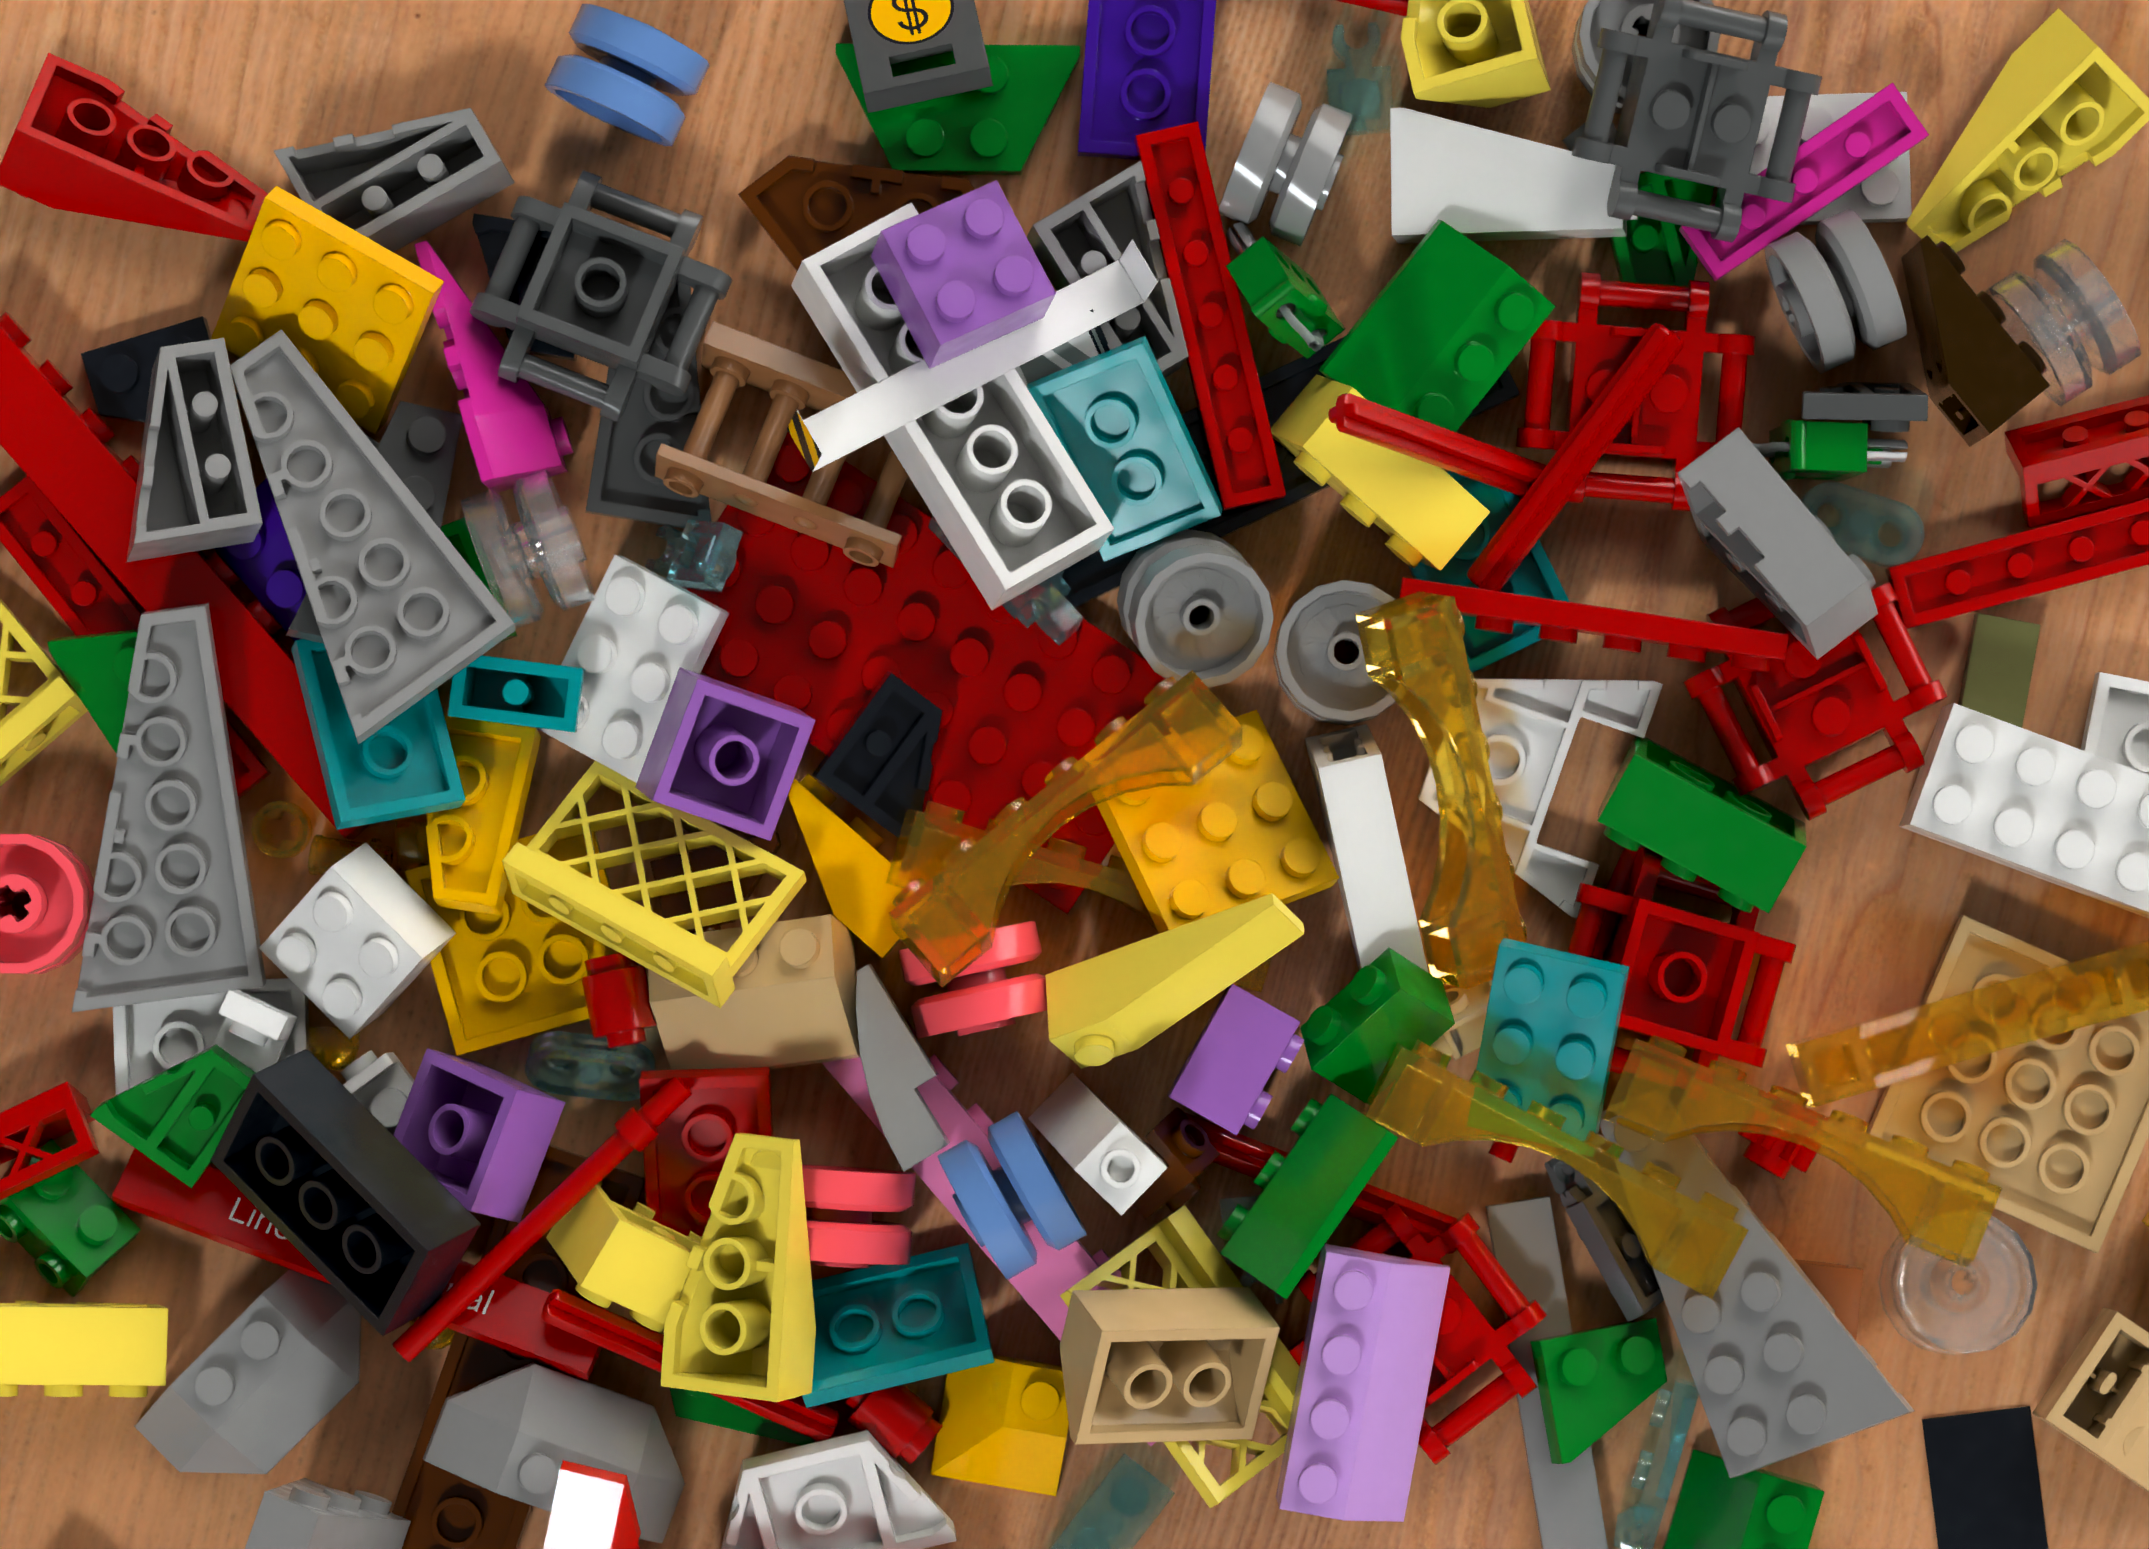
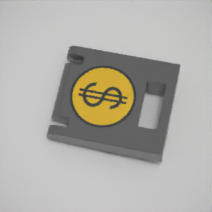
M844 0L868 113L993 86L974 0ZM953 51L955 64L896 77L892 75L890 66L892 64Z

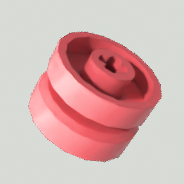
M0 834L1 974H44L70 963L83 950L94 895V878L89 866L70 847L44 836ZM22 893H29L31 902L24 905L29 912L26 917L19 915L15 908L16 899Z
M1035 921L985 930L898 950L905 983L921 986L945 981L947 993L920 998L910 1007L917 1039L956 1030L958 1036L1016 1024L1015 1017L1047 1011L1046 977L1034 973L1007 979L1004 968L1034 961L1042 953Z
M802 1164L805 1205L812 1208V1216H806L811 1265L869 1268V1264H910L912 1231L900 1223L873 1220V1212H903L914 1206L916 1173L873 1168Z

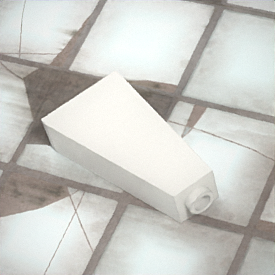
M1390 108L1392 236L1398 244L1420 243L1437 220L1444 221L1472 241L1627 237V220L1607 215L1608 196L1616 165L1572 156V151L1415 110ZM1632 215L1630 220H1638V216Z
M1367 724L1305 738L1334 867L1339 876L1338 884L1358 970L1370 965L1389 947L1428 972L1382 754Z
M1073 1072L1028 1118L1067 1163L1121 1216L1167 1169L1164 1160Z

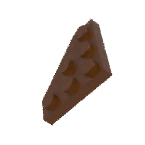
M789 155L738 195L797 272L802 260L911 202L918 214L975 190V188L968 179L927 176L905 173L903 170L858 164H836Z

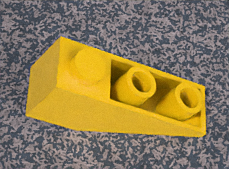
M809 773L801 782L794 778L788 797L833 915L881 958L885 959L935 902L925 893L933 882L907 859L903 858L895 867L879 853L877 849L885 840L858 816H855L849 824H846L830 810L829 807L837 798Z

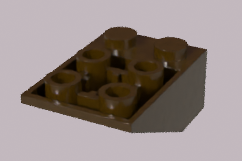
M1927 235L1901 257L1929 397L1970 447L1990 435L2050 386L2042 376L2047 371V367L2038 353L2027 342L2022 341L2017 345L2002 327L2006 317L1993 298L1984 291L1976 295L1963 279L1961 274L1966 269L1955 251L1944 241L1935 244Z

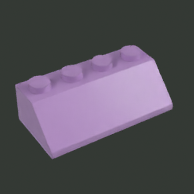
M1325 1244L1322 1247L1276 1493L1279 1509L1343 1521L1404 1522L1450 1266Z

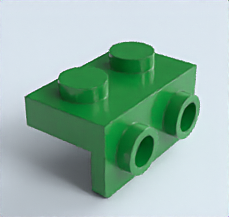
M51 1138L39 1150L55 1154L62 1149ZM32 1157L28 1166L40 1160ZM77 1164L0 1200V1235L12 1243L18 1242L35 1259V1267L42 1278L55 1288H63L72 1297L85 1287L95 1273L135 1239L141 1230Z

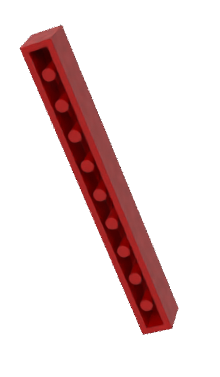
M5 312L0 316V445L146 612L209 603L223 700L336 828L293 654L275 635L282 628V625L258 598L248 605L233 587L240 580V577L215 550L208 557L202 551L127 562L140 462L133 455L122 461L107 443L115 436L113 431L91 407L81 414L66 396L73 389L71 383L50 360L47 359L39 366L24 348L32 339L8 312ZM371 824L339 829L338 831L345 839L353 840Z

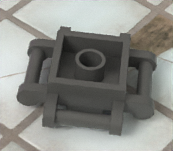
M1655 0L1646 37L1601 27L1597 47L1603 48L1583 136H1576L1572 156L1616 165L1607 202V215L1609 217L1630 220L1632 215L1709 231L1712 239L1731 243L1736 239L1742 220L1741 205L1744 193L1792 203L1796 184L1790 181L1811 94L1818 95L1822 76L1775 66L1778 52L1783 46L1788 28V19L1785 14L1767 10L1760 16L1692 0ZM1679 24L1754 41L1750 59L1673 43L1671 41L1674 29ZM1628 54L1635 55L1614 144L1608 143ZM1770 85L1786 88L1766 175L1761 176L1749 172ZM1645 171L1719 187L1715 206L1638 190L1640 172Z
M585 170L582 171L569 202H564L562 209L535 198L519 196L511 213V217L515 222L484 293L478 292L469 311L472 316L486 324L514 330L502 357L498 377L517 383L520 378L597 407L601 409L600 416L618 423L625 412L637 378L651 383L657 389L668 394L684 396L692 379L688 369L718 299L722 300L726 297L732 283L731 277L723 271L688 258L699 235L703 216L686 209L682 214L611 188L602 184V177ZM592 208L668 236L671 240L670 242L590 211ZM546 230L551 232L521 305L510 302V296L538 231ZM678 281L691 286L694 291L666 358L663 361L648 355V352ZM535 339L615 369L616 371L610 385L530 355L529 353Z

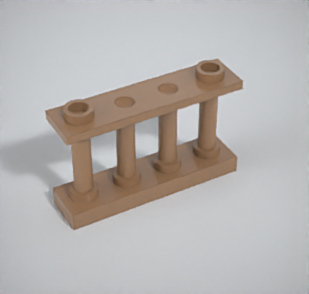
M713 321L703 344L701 366L709 369L714 378L683 451L661 443L656 454L655 477L662 479L663 484L668 489L682 496L695 498L701 494L840 547L848 558L862 565L878 566L881 563L893 568L898 557L902 535L886 528L908 474L892 448L862 520L826 506L847 455L812 472L802 497L767 484L769 475L787 435V427L795 411L804 409L806 406L820 412L857 393L845 372ZM749 384L769 392L773 402L745 469L741 474L709 462L707 458L737 387Z

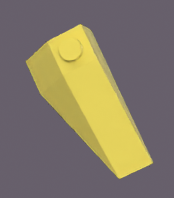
M1408 0L1407 16L1403 18L1401 42L1416 99L1492 108L1551 91L1528 0Z
M2058 8L2012 53L1906 221L1907 226L1921 239L1928 235L1935 244L1944 241L1957 253L2007 222L2012 213V207L2038 191L2046 198L2063 187L2060 179L2062 176L2088 160L2096 167L2115 155L2149 121V98Z
M1271 893L1046 974L1049 1041L1081 1069L1106 1064L1114 1057L1137 1050L1304 935V923Z
M736 1133L709 1202L711 1214L699 1245L692 1247L686 1266L690 1270L678 1300L672 1301L664 1322L661 1386L780 1402L812 1393L816 1321L800 1140Z

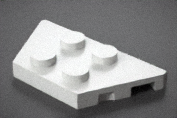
M868 1430L743 1459L721 1549H925L957 1540L954 1523L897 1460L881 1446Z

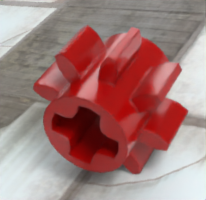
M1775 1100L1767 1114L1757 1108H1752L1737 1133L1750 1141L1742 1156L1782 1180L1785 1179L1791 1167L1806 1173L1821 1146L1808 1139L1816 1124Z

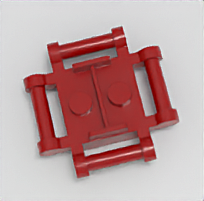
M1581 272L1578 287L1576 323L1545 320L1530 338L1524 428L1517 429L1516 447L1558 451L1649 330V328L1597 324L1599 305L1685 312L1684 331L1670 330L1683 341L1682 350L1603 453V455L1673 460L1672 478L1589 472L1567 502L1583 503L1584 497L1670 503L1671 510L1691 511L1678 472L1738 427L1742 431L1748 356H1754L1756 336L1705 332L1710 297L1709 281L1689 280L1688 286L1601 280L1600 273ZM1556 342L1572 343L1565 431L1550 430ZM1704 353L1722 354L1715 442L1697 441Z
M1890 582L1871 590L1878 614L1872 619L1910 692L1893 701L1887 689L1886 681L1858 629L1818 660L1788 631L1783 633L1789 634L1785 661L1783 663L1771 661L1769 672L1731 667L1732 655L1723 654L1726 662L1709 668L1683 682L1691 699H1699L1737 777L1732 779V782L1740 797L1748 795L1781 778H1785L1803 814L1810 821L1827 813L1826 805L1901 769L1909 773L1925 765L1921 750L1912 734L1908 731L1903 719L1940 702L1948 696L1939 679L1932 681L1894 605V602L1899 599ZM1757 597L1728 611L1723 606L1706 615L1709 623L1749 629L1775 617ZM1732 681L1772 758L1771 761L1762 765L1759 764L1721 688ZM1881 731L1884 732L1890 744L1889 747L1815 783L1810 778L1806 770L1807 767Z
M1642 847L1637 852L1632 865L1630 887L1627 895L1589 884H1579L1575 902L1581 903L1567 952L1592 958L1605 910L1622 915L1609 959L1611 963L1630 967L1618 1027L1694 1049L1691 1063L1686 1067L1615 1046L1610 1072L1680 1091L1682 1099L1701 1104L1708 1095L1719 1056L1763 1068L1767 1049L1761 1047L1784 964L1792 963L1796 945L1754 931L1760 908L1754 906L1751 913H1748L1728 904L1717 895L1720 889L1719 886L1698 875L1694 882L1674 875L1660 864L1662 860L1660 854ZM1659 885L1731 906L1732 915L1730 923L1653 902L1652 898L1655 887ZM1755 953L1760 955V959L1736 1041L1731 1039Z
M1395 1203L1381 1214L1385 1220L1348 1248L1383 1254L1401 1240L1410 1252L1404 1258L1441 1265L1444 1264L1440 1259L1456 1248L1509 1317L1493 1329L1457 1280L1449 1273L1425 1409L1491 1358L1502 1371V1374L1433 1427L1423 1417L1418 1444L1432 1462L1437 1465L1451 1454L1448 1450L1449 1446L1517 1394L1523 1399L1538 1387L1507 1346L1535 1327L1547 1314L1536 1299L1528 1301L1476 1233L1480 1226L1469 1212L1462 1215L1434 1238L1426 1242L1403 1210ZM1309 1269L1304 1273L1297 1286L1311 1303L1317 1272L1313 1274ZM1305 1336L1288 1349L1299 1367Z

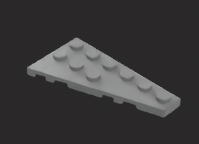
M281 329L232 363L230 368L359 745L516 631L515 623Z
M209 603L143 612L140 616L128 685L127 706L117 748L115 775L108 800L93 886L94 895L90 919L84 938L83 959L72 1012L228 992V990L264 987L266 984L262 951L259 949L261 944Z
M1653 1091L1602 1111L1600 1121L1602 1133L1730 1478L1739 1477L1914 1412V1409L1902 1394L1896 1392L1876 1367L1878 1364L1863 1345L1860 1346L1837 1318L1834 1314L1835 1310L1776 1236L1766 1229L1750 1209V1204L1736 1186L1730 1184L1707 1155L1708 1151L1661 1092Z

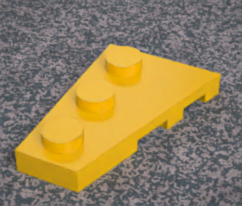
M444 716L466 800L460 808L427 813L428 825L426 826L433 898L438 907L501 915L508 885V878L502 860L518 841L541 736L537 728Z

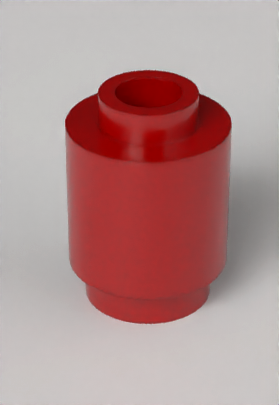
M621 953L584 961L587 976L581 978L593 1039L606 1037L609 1049L647 1041L644 1029L657 1025L649 1003V985L645 967L642 965L638 966L637 962Z
M904 1384L849 1397L845 1402L854 1410L847 1422L859 1432L868 1430L894 1459L899 1456L909 1465L917 1459L943 1426L931 1416L935 1410Z

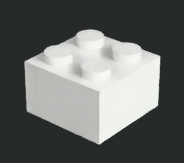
M365 842L326 871L259 949L350 1039L381 1016L452 939L456 932Z

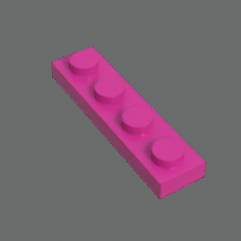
M1891 83L1799 146L1790 181L1796 184L1792 203L1744 193L1741 205L1742 220L1736 239L1731 243L1712 239L1710 232L1681 226L1679 231L1714 282H1716L1763 250L1768 244L1775 242L1919 144L1929 134L1894 83ZM1767 168L1757 175L1765 176Z

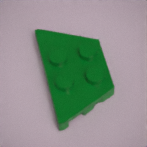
M836 43V56L891 169L903 170L905 173L1021 175L1034 150L1036 141L1043 128L1047 125L1073 69L1076 68L1080 60V45H985L993 86L871 113L867 111L853 44ZM952 51L890 66L893 77L955 64Z

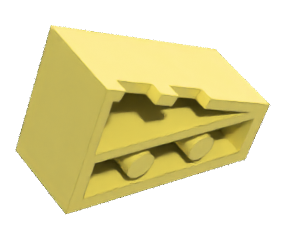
M1316 374L1271 427L1273 438L1296 457L1293 462L1308 477L1321 486L1327 483L1344 498L1339 502L1340 505L1356 520L1368 528L1374 522L1387 533L1390 538L1385 545L1403 562L1414 569L1421 562L1441 571L1490 511L1444 469L1340 432L1336 424L1330 422L1328 416L1329 409L1336 406L1337 397L1345 393L1361 398L1364 397L1351 386Z
M600 1181L551 1228L546 1238L578 1284L575 1290L581 1296L604 1308H609L613 1301L631 1309L629 1314L633 1319L653 1331L662 1333L671 1303L679 1299L690 1270L686 1263L692 1247L699 1245L702 1237L692 1231L686 1236L652 1220L655 1211L640 1202H637L632 1211L611 1201L601 1188L602 1181Z
M15 1300V1303H0V1397L18 1396V1385H44V1396L81 1397L83 1396V1385H109L108 1396L147 1397L148 1386H166L168 1308L159 1304L101 1302L37 1303L34 1300Z

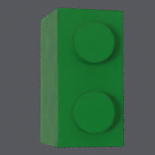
M1388 947L1370 965L1361 968L1352 981L1327 1004L1317 1008L1300 1029L1311 1070L1364 1103H1367L1455 1024L1443 982Z

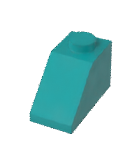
M481 655L452 677L448 716L577 733L585 669Z

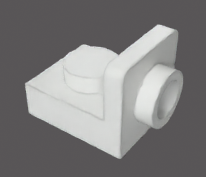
M228 990L218 1014L226 1018L213 1046L217 1044L243 1064L261 1071L278 1062L298 1016L241 990Z
M370 1050L341 1071L342 1076L347 1081L343 1086L394 1135L414 1079L394 1052L385 1053L377 1058L374 1052Z

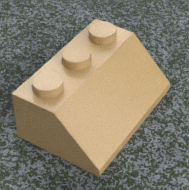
M831 914L775 922L733 976L735 990L721 1009L648 969L649 1003L670 1070L749 1067L778 1069L860 1058L856 1019L857 980L854 933ZM742 927L704 932L705 941L728 952L743 931Z
M1249 1287L1073 1290L1060 1342L1070 1438L1075 1445L1252 1439L1280 1329L1279 1325Z

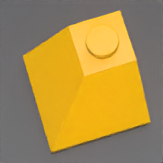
M993 1354L994 1363L947 1374L939 1423L943 1426L936 1436L930 1475L1056 1496L1069 1427L1062 1366Z

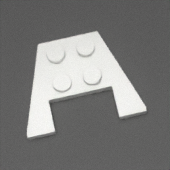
M1460 678L1418 799L1568 915L1577 918L1581 903L1575 902L1579 884L1592 885L1599 865L1537 843L1539 832L1579 719L1583 717L1644 738L1663 684L1653 680Z

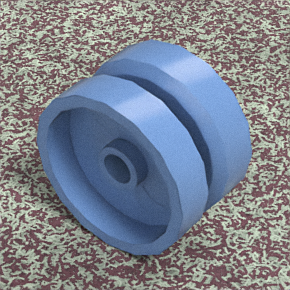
M582 4L569 34L580 50L599 62L573 54L558 56L545 83V87L558 98L605 123L650 142L663 146H673L686 117L678 103L655 88L677 96L696 95L710 66L708 61L697 52L648 24L603 7Z
M1018 1111L988 1127V1141L1001 1164V1167L996 1170H992L979 1147L967 1140L938 1155L940 1164L955 1191V1194L952 1196L980 1246H986L1007 1280L1037 1264V1250L1024 1226L1025 1223L1032 1220L1047 1245L1059 1251L1087 1235L1063 1187Z

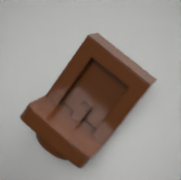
M1178 1107L1171 1111L1146 1135L1148 1142L1168 1165L1167 1169L1132 1204L1145 1220L1164 1204L1172 1213L1185 1204L1202 1188L1195 1178L1220 1155L1209 1142L1205 1130L1197 1122L1189 1119Z

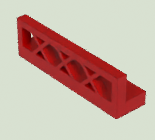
M2149 395L2004 432L2006 452L2019 476L2023 517L2029 528L2149 497ZM2126 462L2134 467L2122 482L2105 485L2098 481L2110 466ZM2062 478L2073 483L2060 498L2039 503L2038 484Z
M68 1081L0 1113V1165L16 1158L9 1176L0 1179V1200L100 1153L88 1123L95 1119L90 1116L92 1111L87 1098ZM71 1131L74 1132L78 1142L55 1154L36 1149L47 1143L51 1138L54 1140ZM32 1157L40 1160L28 1166Z

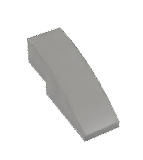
M868 964L857 971L856 1019L859 1052L868 1092L882 1131L903 1172L950 1143L917 1089L918 1086L938 1075L874 968L871 964Z

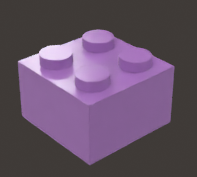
M997 180L882 230L871 254L874 264L929 369L1044 318L1056 295Z
M680 667L635 788L654 802L771 841L816 720L796 707Z
M1234 984L1226 988L1168 1091L1167 1096L1235 1135H1238L1243 1124L1254 1130L1273 1097L1263 1091L1269 1077L1275 1068L1286 1073L1304 1042L1303 1038L1294 1034L1300 1021Z
M427 1048L393 1136L468 1211L520 1223L566 1102L477 1061Z

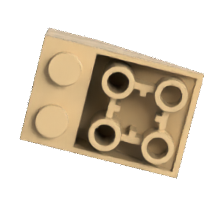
M2103 1307L2032 1414L2147 1492H2149V1332L2118 1311Z

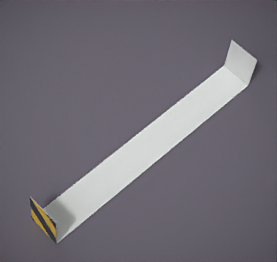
M1132 239L1119 260L1056 291V295L1044 318L931 369L928 368L923 359L805 420L802 419L798 410H796L787 430L810 470L814 472L1144 303L1158 281Z

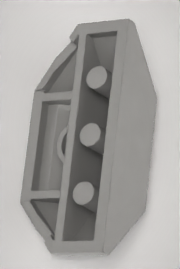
M289 1269L264 1291L164 1391L134 1427L179 1472L267 1474L359 1383L361 1314L333 1285Z
M534 1362L493 1378L466 1392L462 1391L447 1397L423 1456L424 1461L494 1493L549 1512L552 1510L559 1471L563 1460L627 1475L641 1531L639 1539L663 1543L685 1485L655 1407L652 1404Z

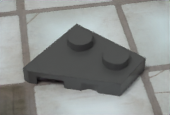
M1844 382L1836 386L1820 388V392H1802L1801 418L1862 420V423L1871 425L1870 430L1908 432L1910 430V421H1927L1928 395L1911 383Z

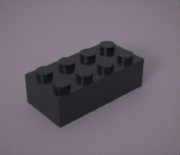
M308 1049L253 1074L210 1160L382 1336L423 1315L440 1299L481 1224Z

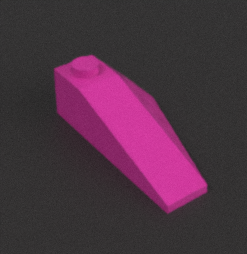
M427 240L414 244L420 267L444 281L432 311L440 329L444 328L447 340L443 341V351L448 368L452 373L458 390H463L465 399L459 400L458 405L481 482L496 494L568 472L563 456L574 453L563 416L552 419L550 411L527 380L520 378L517 383L498 377L499 366L506 349L488 324L470 314L469 311L473 303Z

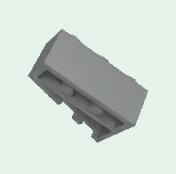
M471 108L393 124L390 130L354 137L353 134L334 137L331 143L296 150L292 146L274 150L302 201L392 252L399 250L515 183Z
M1139 161L1033 224L1027 239L1056 291L1119 260L1133 239L1158 283L1144 303L1100 326L1110 350L1146 336L1162 374L1166 378L1179 370L1189 355L1170 278H1167L1159 245L1160 236L1156 219H1153L1144 183L1146 178L1142 162Z
M224 338L164 346L159 349L151 374L127 562L254 542L263 524Z
M1739 427L1678 472L1701 541L1817 660L1878 614L1871 591L1876 581L1868 567L1855 554L1846 555L1836 543L1834 536L1824 522L1807 509Z
M303 1478L264 1492L245 1549H402L411 1521L389 1512L392 1502L381 1496L361 1490H355L354 1495Z

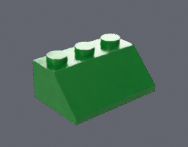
M1437 220L1321 366L1319 371L1328 379L1353 387L1369 401L1456 432L1556 306L1509 265L1444 221Z
M1635 736L1598 812L1597 821L1606 825L1603 833L1609 839L1632 851H1637L1640 845L1647 847L1663 856L1660 864L1674 875L1690 882H1694L1697 875L1720 887L1717 895L1721 899L1748 913H1751L1754 906L1767 913L1770 912L1807 847L1804 822L1751 793L1740 797L1734 784L1647 737Z
M1329 1094L1322 1104L1314 1098L1309 1100L1290 1128L1299 1135L1286 1157L1276 1150L1273 1152L1253 1181L1263 1190L1252 1206L1247 1210L1238 1203L1216 1234L1226 1242L1219 1252L1221 1255L1285 1299L1291 1294L1399 1138L1333 1094Z
M1692 1448L1662 1549H1808L1824 1491L1813 1484L1764 1469H1758L1736 1478H1730L1722 1457Z

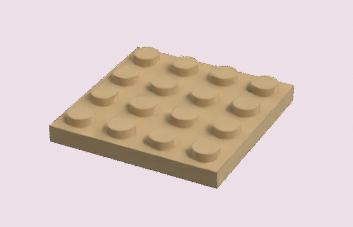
M1960 915L1859 1150L2087 1250L2099 1253L2149 1136V996L1983 923Z

